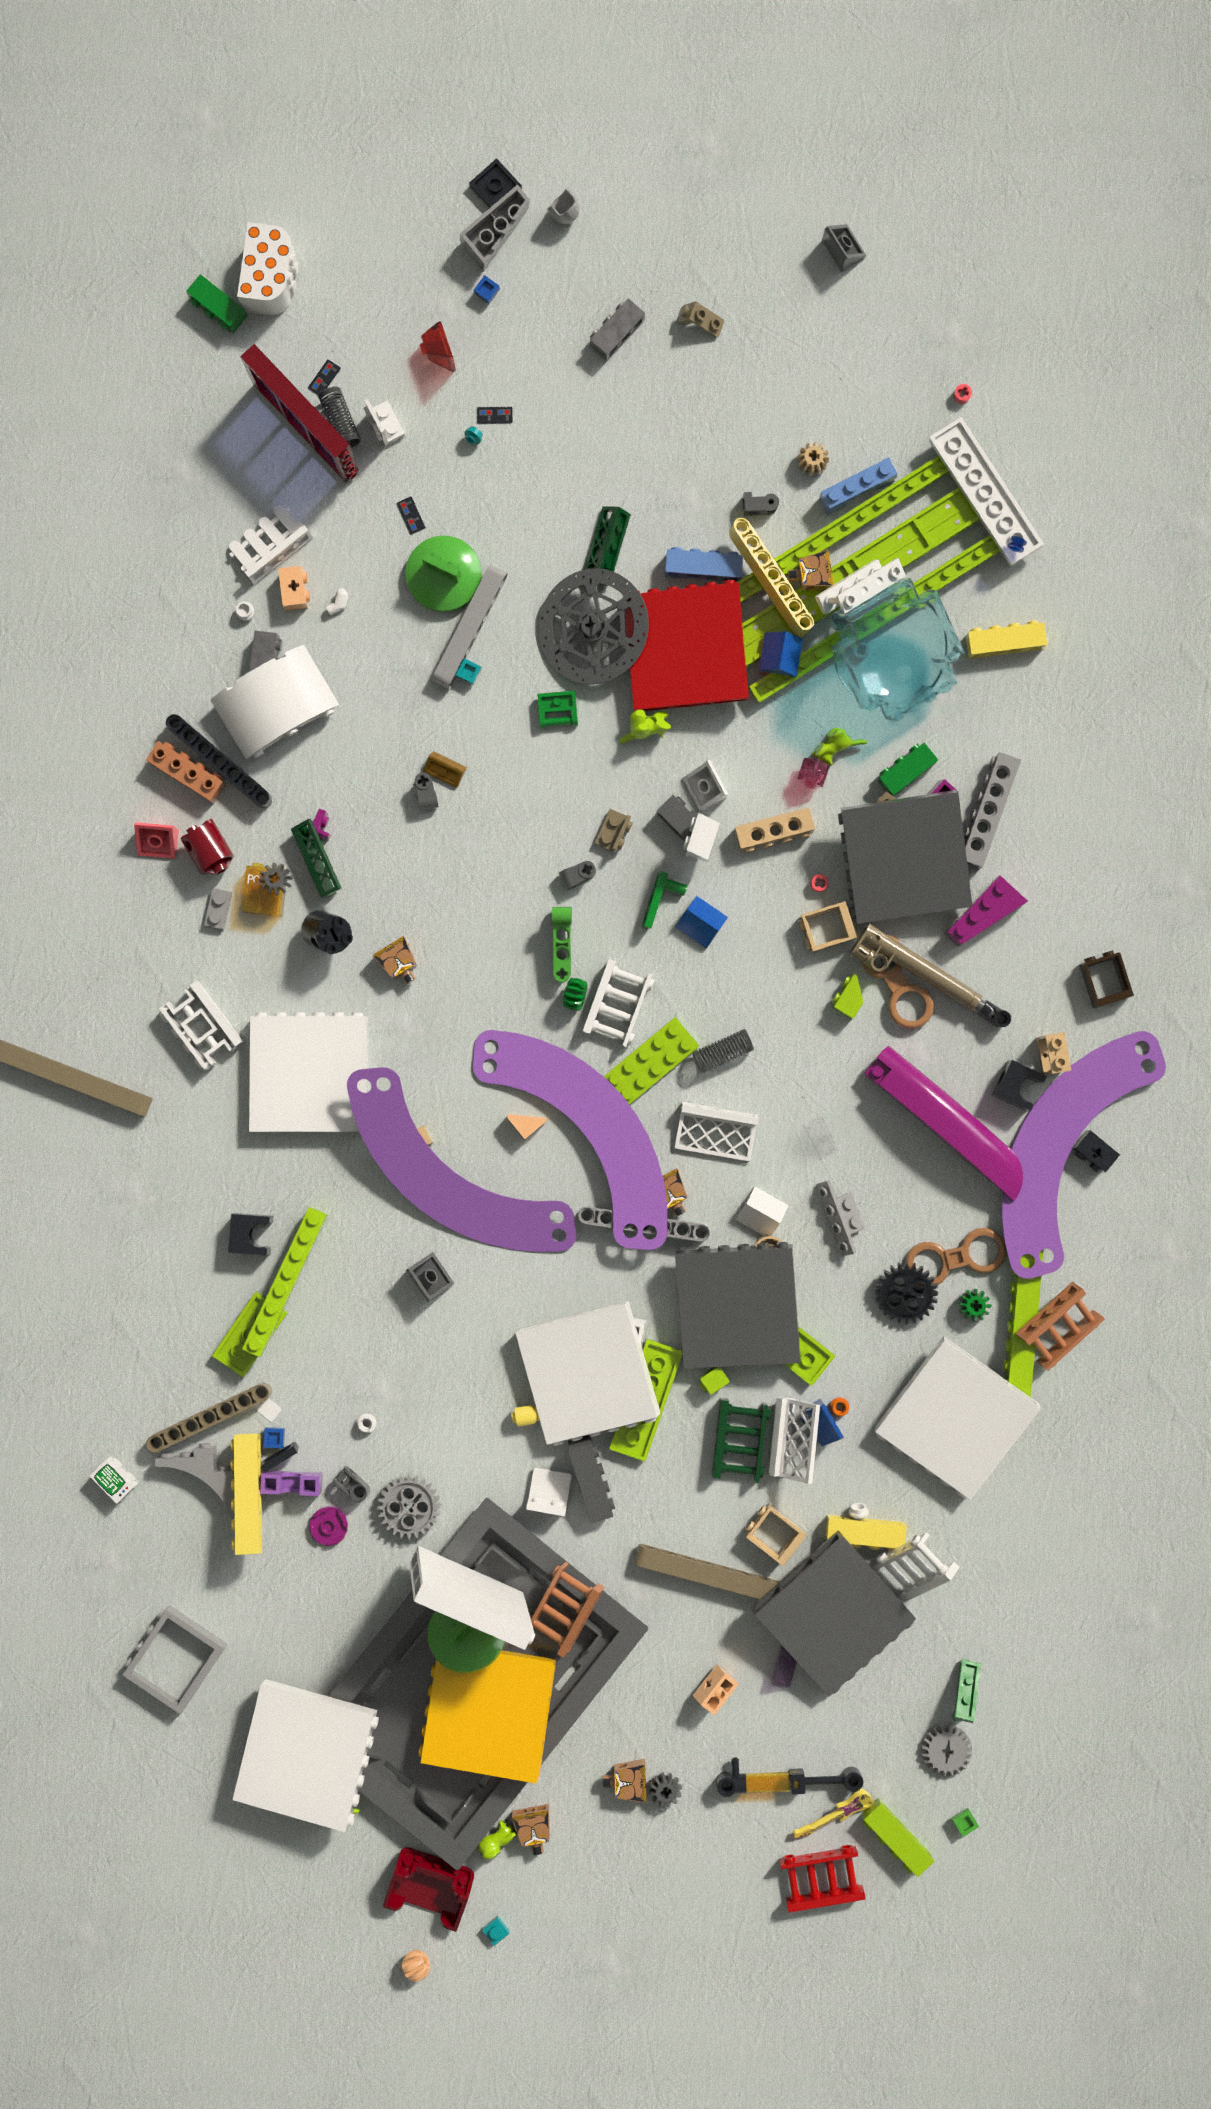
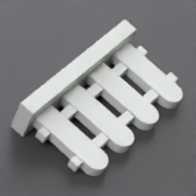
M281 505L274 508L276 516L270 521L267 517H262L259 520L261 527L259 531L255 533L253 529H247L244 532L245 542L240 544L238 541H232L229 544V548L232 551L229 555L232 559L237 557L243 565L241 567L242 571L254 585L313 538L301 521L296 523L291 517L292 511L289 507L285 509ZM279 522L287 529L283 534L275 527ZM264 534H267L272 540V543L268 546L260 539ZM250 545L258 553L253 558L245 550Z

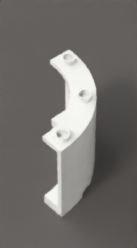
M304 645L284 653V656L278 660L274 658L236 680V685L230 688L226 687L211 699L212 704L245 759L261 757L265 754L264 750L286 735L290 737L296 734L298 728L321 716L326 718L334 713L333 709L339 705Z

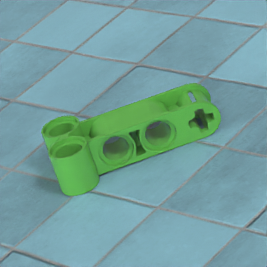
M552 907L554 978L559 982H566L571 975L572 907ZM563 929L567 932L565 940L557 938L558 930ZM559 949L567 951L568 955L565 959L557 957ZM561 968L568 972V975H565L564 978L557 975Z

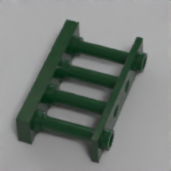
M720 1398L712 1468L713 1478L720 1479L721 1473L724 1474L725 1472L754 1475L755 1483H759V1479L763 1478L764 1466H761L765 1426L766 1420H770L771 1413L767 1403H762V1409L732 1406V1404H729V1399ZM737 1414L761 1417L760 1429L731 1426L730 1423H727V1416ZM732 1433L758 1436V1447L728 1445L725 1442V1435ZM723 1454L756 1456L755 1467L726 1464V1462H722Z

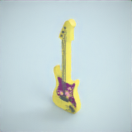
M861 1788L844 1802L837 1803V1810L809 1825L807 1824L800 1829L794 1830L793 1835L795 1838L813 1834V1831L837 1818L842 1822L852 1814L870 1808L874 1805V1801L871 1795Z

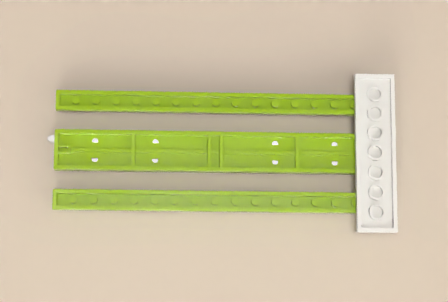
M962 417L929 437L928 440L938 454L937 457L777 556L774 560L785 576L788 574V570L798 568L797 563L800 558L827 550L948 473L951 474L957 483V489L831 567L833 583L836 584L876 559L879 560L881 567H883L892 560L899 558L904 569L980 520L990 535L801 653L797 677L769 673L750 685L749 689L753 694L752 696L758 703L763 702L999 552L1003 554L1011 567L1044 545ZM753 572L738 581L741 603L764 589ZM800 587L795 590L812 616L814 625L841 608L838 606L829 613L822 614L815 596L823 591L801 590ZM774 604L743 623L746 667L761 659L765 633L786 631L795 635Z

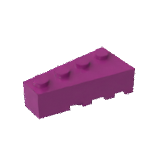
M999 875L972 903L973 907H968L944 934L957 946H960L1028 902V900Z

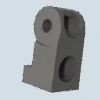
M744 492L742 497L743 516L770 515L775 513L779 506V498L771 493L765 497H752V492Z

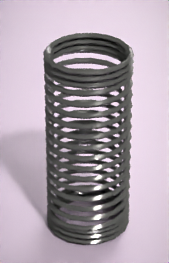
M333 386L320 392L318 398L327 421L332 426L336 425L333 428H337L336 431L349 443L351 448L358 445L361 438L358 430H356L357 428L346 405L347 403L341 388Z
M746 1029L733 1033V1035L730 1034V1037H724V1040L721 1038V1041L718 1040L711 1043V1045H705V1048H699V1051L697 1049L692 1051L700 1072L705 1073L708 1071L704 1059L711 1070L707 1057L712 1068H714L709 1053L716 1067L717 1063L713 1054L719 1066L721 1065L716 1052L721 1063L724 1064L718 1048L725 1063H727V1060L730 1062L729 1056L733 1060L728 1045L735 1059L736 1055L739 1057L738 1051L741 1056L743 1055L740 1047L743 1053L746 1054L739 1037L747 1053L754 1051ZM730 1042L732 1043V1045H733V1047H734V1050H735V1052H736V1055H735V1053H734V1051H733V1049H732V1046H731ZM721 1047L723 1048V1050H724V1052H725V1055H726V1057H727V1060H726V1058H725V1056H724V1054H723V1051H722Z

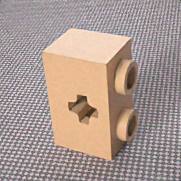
M301 566L279 568L282 604L285 611L308 608V602L311 600L309 590H306L305 583H308L307 572H304ZM294 585H297V586H298V587L296 588V591H293V590H292V589H294Z
M716 1665L693 1694V1697L701 1706L715 1715L738 1686V1683L729 1673Z

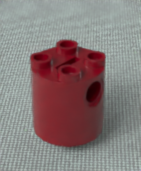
M213 819L205 821L200 827L194 825L186 830L187 834L183 835L180 839L201 875L209 873L216 876L228 869L234 854Z

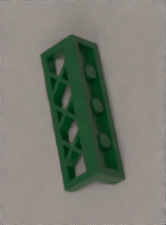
M602 507L584 570L592 569L595 566L598 569L614 572L631 516L630 513L620 507ZM612 512L611 517L606 521L607 513ZM606 530L605 536L600 539L601 534ZM600 548V554L595 557L596 551Z
M307 819L291 828V831L320 897L329 898L336 895V891L342 888L312 820Z

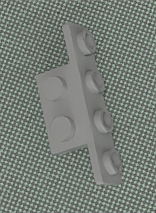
M829 1180L818 1183L816 1185L818 1194L822 1199L832 1231L838 1242L839 1250L843 1256L855 1254L856 1249L850 1234L864 1229L851 1192L836 1198Z

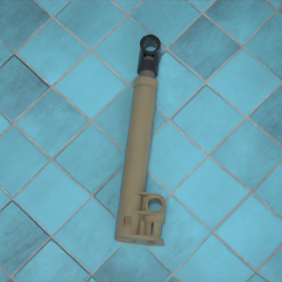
M870 923L864 928L849 952L848 956L857 957L874 972L885 970L892 960L957 1003L965 1006L968 1010L973 1011L975 1009L978 1011V1015L995 1027H1006L1011 1022L1009 1012L1002 1010L988 1000H982V995L976 991L974 992L970 987ZM876 958H880L882 961V966L879 969L874 966ZM1000 1013L1004 1016L1002 1024L997 1022V1016Z

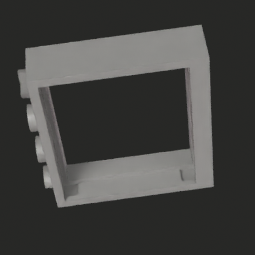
M170 1605L166 1610H161L156 1618L159 1620L156 1626L151 1625L145 1634L148 1636L146 1641H141L136 1647L135 1652L137 1654L134 1659L130 1657L123 1668L126 1671L123 1676L181 1715L228 1644ZM168 1618L214 1649L181 1701H178L134 1671V1668Z

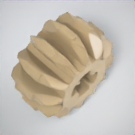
M816 441L813 443V446L806 443V448L801 447V454L797 455V459L800 461L798 467H804L803 473L809 470L810 476L813 475L814 471L819 475L821 469L826 470L827 468L826 463H829L830 458L826 456L829 452L828 450H823V444L817 447Z

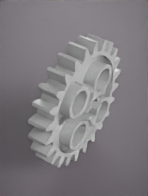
M408 1474L407 1480L401 1475L399 1478L400 1482L394 1478L392 1480L393 1486L388 1483L386 1485L388 1491L382 1490L381 1493L385 1497H379L378 1501L383 1504L378 1505L377 1509L383 1511L378 1516L385 1517L382 1524L388 1523L389 1525L386 1530L388 1531L393 1528V1535L400 1532V1538H402L405 1533L408 1539H410L412 1533H414L415 1537L418 1538L419 1531L425 1535V1528L432 1529L430 1522H437V1519L433 1516L440 1515V1512L435 1510L441 1507V1504L436 1503L440 1496H434L437 1490H430L432 1483L425 1485V1478L420 1482L418 1481V1475H416L414 1480L411 1479L410 1474ZM407 1488L412 1489L414 1496L407 1497L404 1494V1490ZM418 1494H421L422 1496L414 1503L412 1509H408L400 1519H397V1516L405 1509L406 1504L409 1505ZM425 1502L428 1505V1509L425 1511L420 1510L418 1503ZM391 1503H398L400 1510H392ZM411 1516L414 1519V1523L409 1525L405 1522L404 1518Z

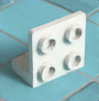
M368 399L364 400L366 405L363 408L366 413L365 415L370 425L373 426L379 442L383 440L385 446L405 436L388 400L373 408Z
M535 1467L526 1509L565 1516L572 1474Z

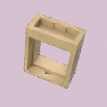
M846 901L802 914L800 916L801 920H798L800 930L804 931L806 935L804 939L806 949H810L811 953L857 938ZM838 910L846 937L815 946L807 919Z
M1065 1032L1036 1037L1043 1075L1071 1071Z
M768 1503L766 1507L763 1505L759 1509L757 1519L754 1522L751 1521L746 1526L745 1531L747 1532L745 1536L784 1566L807 1535L805 1531ZM770 1512L795 1531L779 1554L754 1535Z

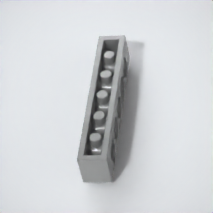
M999 752L990 761L989 767H991V771L984 778V791L979 793L976 800L979 805L977 810H973L970 820L973 822L970 828L967 827L964 834L968 866L979 870L984 866L1021 759ZM996 771H1002L1005 775V778H998L996 775ZM991 788H995L998 791V797H993L990 794ZM984 806H989L992 809L991 815L985 814ZM978 824H983L985 826V833H981L978 831ZM971 842L979 844L978 851L971 848Z

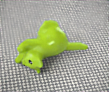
M644 710L634 711L630 715V733L624 735L619 742L623 744L634 738L645 739L654 734H659L663 738L664 733L671 729V725L664 720L667 718L668 713L666 711H659L652 716H646Z
M835 727L827 733V742L818 745L813 750L812 755L818 758V762L832 766L834 754L848 747L867 744V741L864 739L852 740L844 729Z
M501 1820L499 1821L497 1832L483 1838L477 1846L483 1859L492 1860L501 1853V1847L507 1846L518 1835L517 1832H512V1825Z

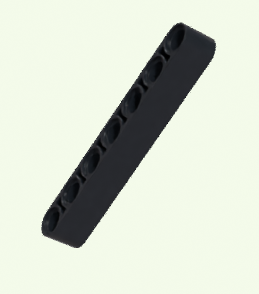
M177 714L167 717L166 727L258 807L268 808L272 804V796L260 784ZM177 720L180 721L179 727L173 729V722ZM194 733V739L187 741V735ZM208 745V752L201 753L202 746ZM222 757L223 763L216 766V759ZM232 770L238 771L235 778L229 777V773ZM252 782V788L244 790L245 783ZM262 794H266V801L263 803H259L258 797Z

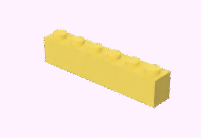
M257 1433L234 1435V1439L231 1440V1451H234V1459L231 1460V1470L234 1471L231 1489L235 1495V1499H232L231 1502L232 1511H235V1519H232V1531H235V1539H232V1550L235 1551V1555L262 1554L261 1435Z

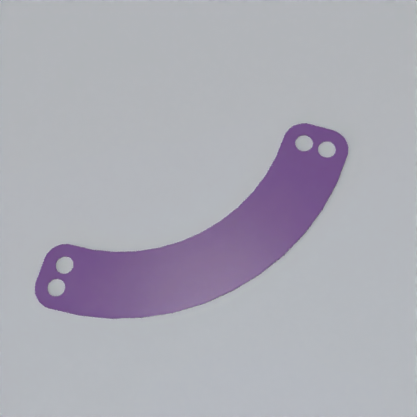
M487 1030L481 1033L474 1045L473 1071L476 1077L485 1083L505 1085L531 1093L552 1104L568 1116L590 1141L606 1173L612 1196L613 1235L617 1243L631 1249L653 1250L659 1248L667 1237L665 1184L651 1140L637 1114L621 1093L590 1065L562 1048L518 1033ZM489 1040H494L498 1043V1051L494 1054H488L485 1051V1044ZM487 1059H493L497 1063V1068L493 1073H487L483 1069V1063ZM627 1224H634L637 1227L638 1233L634 1238H627L624 1235L623 1229ZM647 1225H652L656 1228L657 1235L654 1239L648 1240L643 1236V1229Z
M1138 1031L1115 1039L1091 1051L1072 1064L1071 1071L1063 1072L1052 1082L1037 1100L1023 1122L1012 1148L1022 1166V1187L1015 1201L1004 1193L1002 1197L1005 1245L1011 1268L1019 1277L1026 1279L1035 1278L1055 1272L1062 1266L1064 1251L1058 1228L1057 1197L1065 1162L1082 1131L1105 1107L1121 1096L1137 1088L1154 1083L1163 1077L1166 1070L1165 1059L1157 1038L1151 1033ZM1140 1041L1146 1042L1149 1045V1052L1145 1055L1138 1054L1135 1050L1136 1043ZM1150 1059L1155 1063V1070L1152 1073H1145L1142 1070L1141 1063L1144 1060ZM1050 1249L1054 1254L1053 1260L1049 1263L1042 1262L1039 1258L1041 1250ZM1024 1254H1030L1034 1257L1035 1264L1033 1267L1024 1268L1021 1265L1020 1259Z
M386 1067L356 1070L349 1076L347 1090L351 1109L359 1132L371 1156L400 1193L422 1212L440 1224L466 1237L498 1247L532 1252H556L568 1250L573 1246L576 1240L574 1213L565 1202L522 1200L499 1195L469 1182L440 1160L418 1132L404 1099L401 1080L395 1071ZM384 1077L390 1081L391 1086L387 1091L378 1089L376 1082L379 1078ZM362 1079L368 1080L371 1083V1090L366 1093L359 1091L357 1087L358 1081ZM553 1211L563 1213L564 1219L561 1223L556 1224L550 1220V1214ZM555 1229L565 1231L566 1238L563 1241L559 1242L553 1239L552 1232Z

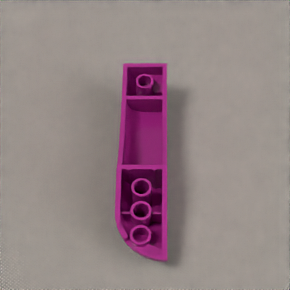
M887 1046L866 1070L865 1076L951 1148L954 1153L1010 1199L1015 1201L1023 1183L1022 1166L1016 1154L937 1084L893 1048Z

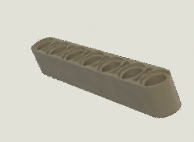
M259 1383L156 1432L147 1439L146 1446L151 1452H159L264 1402L271 1396L272 1388L267 1383ZM261 1387L266 1390L265 1397L258 1395V1388ZM241 1396L248 1398V1405H243L240 1402ZM224 1404H228L231 1407L230 1414L223 1411ZM206 1413H211L213 1415V1422H209L206 1420ZM189 1421H193L196 1424L195 1430L189 1429ZM171 1429H174L178 1432L179 1435L177 1439L171 1436ZM154 1438H158L161 1441L160 1447H156L153 1444Z

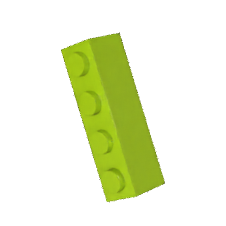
M879 1798L874 1801L873 1806L862 1813L865 1827L869 1831L874 1830L877 1833L876 1838L883 1846L887 1844L891 1848L890 1853L896 1860L900 1858L904 1862L903 1867L909 1874L914 1873L919 1877L935 1862L932 1854Z

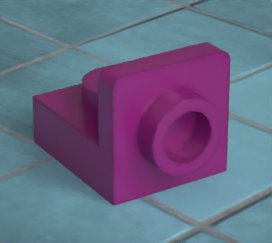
M319 808L313 824L321 840H324V838L330 839L331 835L322 830V827L326 828L328 824V813Z

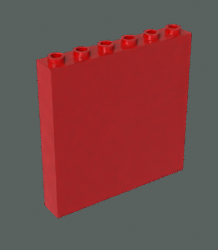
M727 580L723 582L724 584L716 585V582H708L700 587H697L696 584H690L682 589L672 586L667 587L664 591L654 588L648 589L646 593H640L648 611L649 632L642 654L630 668L634 711L639 709L654 711L749 701L739 582L735 583V580ZM631 608L625 610L627 636L632 638L634 617Z

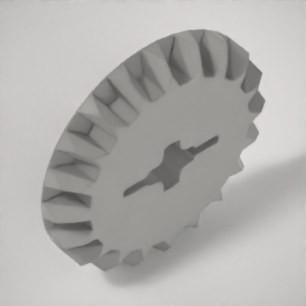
M945 1724L931 1729L926 1734L922 1742L921 1753L925 1764L934 1773L944 1777L960 1774L970 1763L972 1745L969 1737L962 1729ZM949 1745L950 1750H952V1753H948V1756L946 1758L945 1753L942 1751V1749H946V1746Z

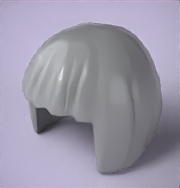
M565 188L564 192L553 201L547 210L557 222L570 224L579 215V203L575 195L568 188Z

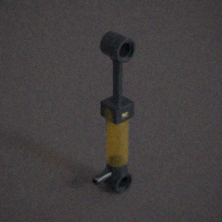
M737 1757L731 1759L732 1773L721 1772L716 1779L718 1792L723 1797H730L733 1794L791 1792L792 1795L805 1794V1785L843 1784L847 1790L857 1792L863 1787L864 1783L859 1769L852 1766L844 1769L841 1776L805 1777L803 1768L789 1769L787 1772L739 1773V1759ZM857 1776L855 1782L851 1783L848 1781L849 1777ZM724 1781L731 1782V1785L727 1788L723 1787L721 1784Z

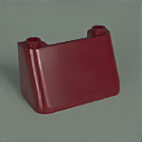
M404 1848L398 1857L382 1907L397 1911L403 1907L404 1902L440 1913L441 1925L448 1930L457 1932L469 1899L474 1872L463 1865L459 1870H455L442 1858L413 1848Z

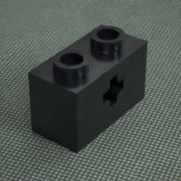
M1086 1130L1072 1147L1076 1151L1074 1154L1082 1161L1086 1159L1091 1163L1089 1167L1097 1173H1106L1120 1156L1117 1151L1091 1130ZM1097 1149L1096 1153L1098 1156H1092L1093 1152L1091 1150Z

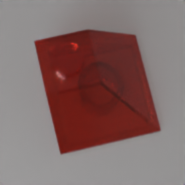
M439 321L421 335L422 343L419 345L422 354H426L430 362L454 372L456 368L453 354L442 323Z

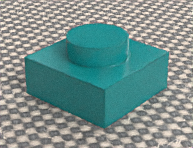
M464 658L456 673V677L473 685L482 667Z
M498 1915L482 1927L483 1933L494 1946L510 1932Z

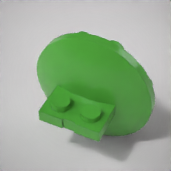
M435 536L421 542L412 551L406 564L405 576L409 591L418 603L433 611L451 612L464 607L471 601L481 582L482 571L478 556L467 543L452 536Z
M437 1611L433 1613L428 1625L427 1637L433 1656L442 1666L457 1673H473L488 1667L500 1655L505 1641Z

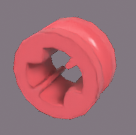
M967 384L958 385L954 391V400L960 404L968 402L972 390ZM962 390L966 391L965 394H967L964 395L963 398L960 397V393H958Z
M815 875L811 880V888L816 892H822L828 887V879L825 875ZM815 879H823L825 883H823L822 885H824V887H816L815 883L817 881H815Z

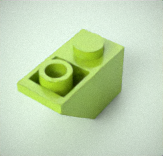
M855 974L851 978L846 977L842 984L844 987L841 994L837 993L832 1000V1003H834L832 1008L851 1020L855 1018L864 1003L858 977Z

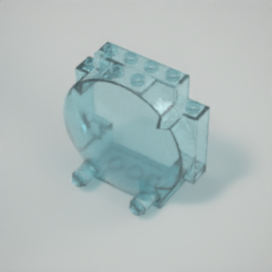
M901 578L846 614H843L841 609L831 615L830 625L834 630H837L840 639L839 642L831 646L835 669L842 684L855 697L860 709L871 711L879 706L886 720L896 722L903 719L904 714L907 712L918 710L921 704L935 700L937 698L936 695L941 692L946 693L950 691L952 686L958 683L949 663L957 661L964 651L937 590H927L918 596L911 578Z

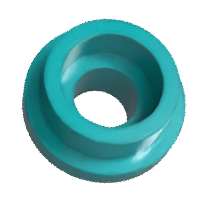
M471 426L464 432L465 438L470 444L481 443L483 434L478 428Z

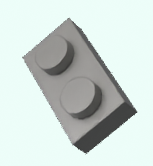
M212 888L205 926L225 929L232 892Z

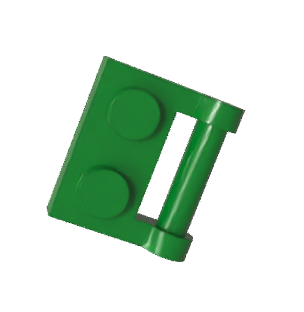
M575 691L537 694L540 729H544L546 726L569 724L578 726ZM571 712L572 717L545 719L546 713Z

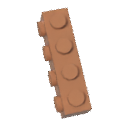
M158 741L146 761L214 804L226 785L222 781L223 777L215 772L212 774L206 771L207 767L198 761L196 764L189 761L191 759L190 756L182 751L178 754L174 751L175 747L165 741L162 744Z

